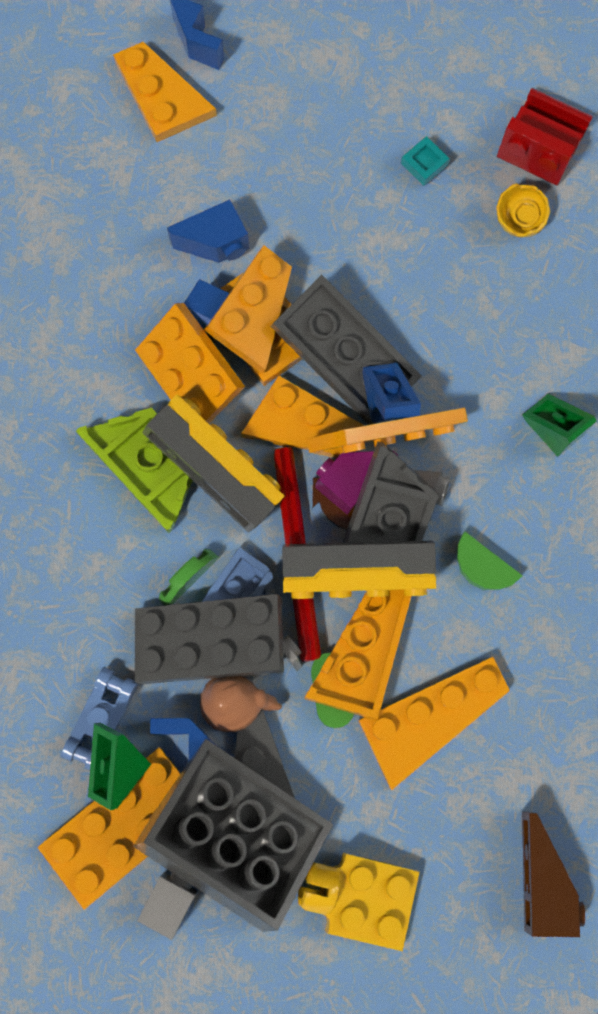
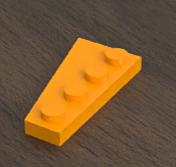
M464 407L344 429L309 438L307 442L310 453L339 447L343 448V453L366 449L365 442L373 441L374 447H376L377 441L383 442L385 445L396 443L395 436L400 435L404 436V441L425 438L426 430L432 429L434 436L455 432L454 425L468 422Z
M389 590V596L368 597L366 591L357 610L346 625L337 644L326 659L304 699L377 721L412 596L404 595V590Z
M494 657L381 709L377 721L366 717L358 720L390 790L398 786L510 691Z

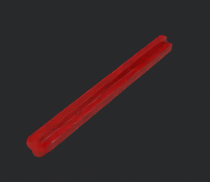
M290 447L278 448L274 452L277 482L280 485L279 491L285 495L280 501L285 544H306L294 451ZM293 599L298 644L302 652L300 659L304 662L315 661L321 657L314 599Z

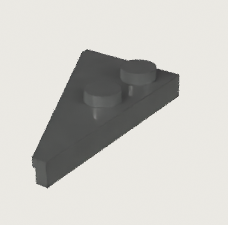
M261 709L258 717L251 725L237 731L234 758L295 798L264 711Z

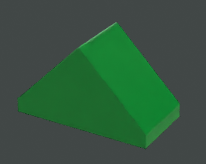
M547 394L522 414L524 420L557 457L582 438L597 422L594 415L550 394Z
M99 722L94 723L88 797L111 811L120 806L150 767L151 763L123 734Z

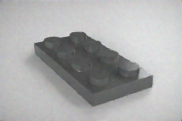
M322 274L270 326L368 425L377 424L378 422H372L370 418L363 379V367L398 363L411 387L422 377Z
M278 594L135 609V683L141 685L284 672L282 598Z

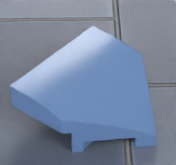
M239 547L201 602L273 595L275 591L272 572H270L269 567Z

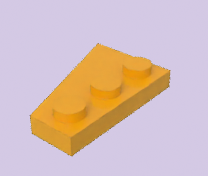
M144 42L113 54L115 64L156 142L217 116L216 108Z
M265 245L255 255L204 329L205 332L260 373L264 372L267 367L275 336V331L270 326L280 316L292 269L291 265Z
M278 375L242 431L241 436L252 440L256 438L273 442L274 445L283 447L287 445L309 451L307 442L309 438L365 425ZM339 447L314 452V454L338 458L343 453V448Z

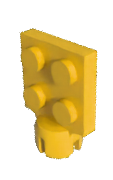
M343 852L341 861L337 866L332 867L313 862L305 879L307 880L306 883L319 886L320 890L301 886L298 892V904L305 911L322 914L326 917L325 932L327 934L403 952L420 872Z

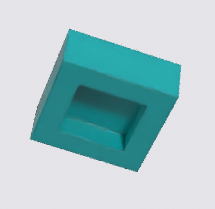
M426 136L402 156L401 164L425 186L448 166L450 158Z

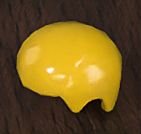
M517 183L512 184L500 194L496 206L499 224L505 232L515 237H532L541 232L547 225L551 212L547 196L535 185H519Z

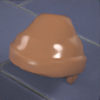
M243 676L212 678L206 683L200 698L202 717L212 728L222 732H237L245 729L258 717L261 709L277 711L282 708L276 697L266 694L264 690H259L249 679Z

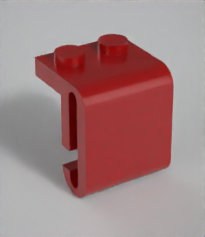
M531 88L524 106H521L515 118H511L496 157L558 186L593 116L535 88Z

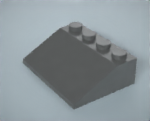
M205 739L154 811L133 847L262 932L278 931L333 824Z

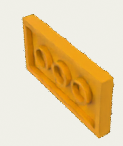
M161 747L146 757L151 763L150 767L117 809L110 811L96 801H93L37 847L84 910L148 857L133 846L154 811L181 774Z

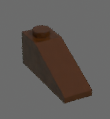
M522 811L524 931L532 937H580V927L585 925L584 904L579 902V895L538 814Z

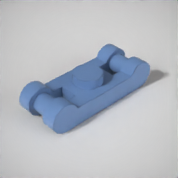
M103 667L100 671L88 701L60 756L70 762L75 759L84 763V768L89 771L92 750L82 746L85 736L88 735L93 738L94 723L99 722L117 731L138 686L135 680L130 678L123 680L114 676L115 671ZM107 690L119 694L115 705L103 700Z

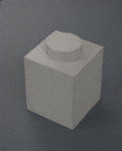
M163 873L159 877L137 921L172 940L198 891L191 888V884L176 874L171 873L169 876Z

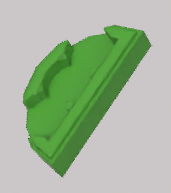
M465 531L463 532L456 547L457 561L460 573L470 584L482 590H501L511 587L523 577V575Z
M205 548L198 558L193 556L170 578L169 583L171 585L160 592L159 601L164 606L173 605L220 557L209 548Z

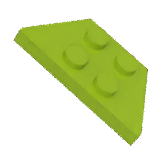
M153 408L137 411L129 417L119 416L108 419V423L89 428L87 426L79 427L76 433L169 534L175 526L193 480L142 433L146 425L157 415Z

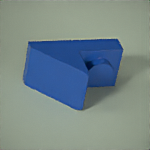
M398 363L363 367V379L372 422L420 416L421 403Z

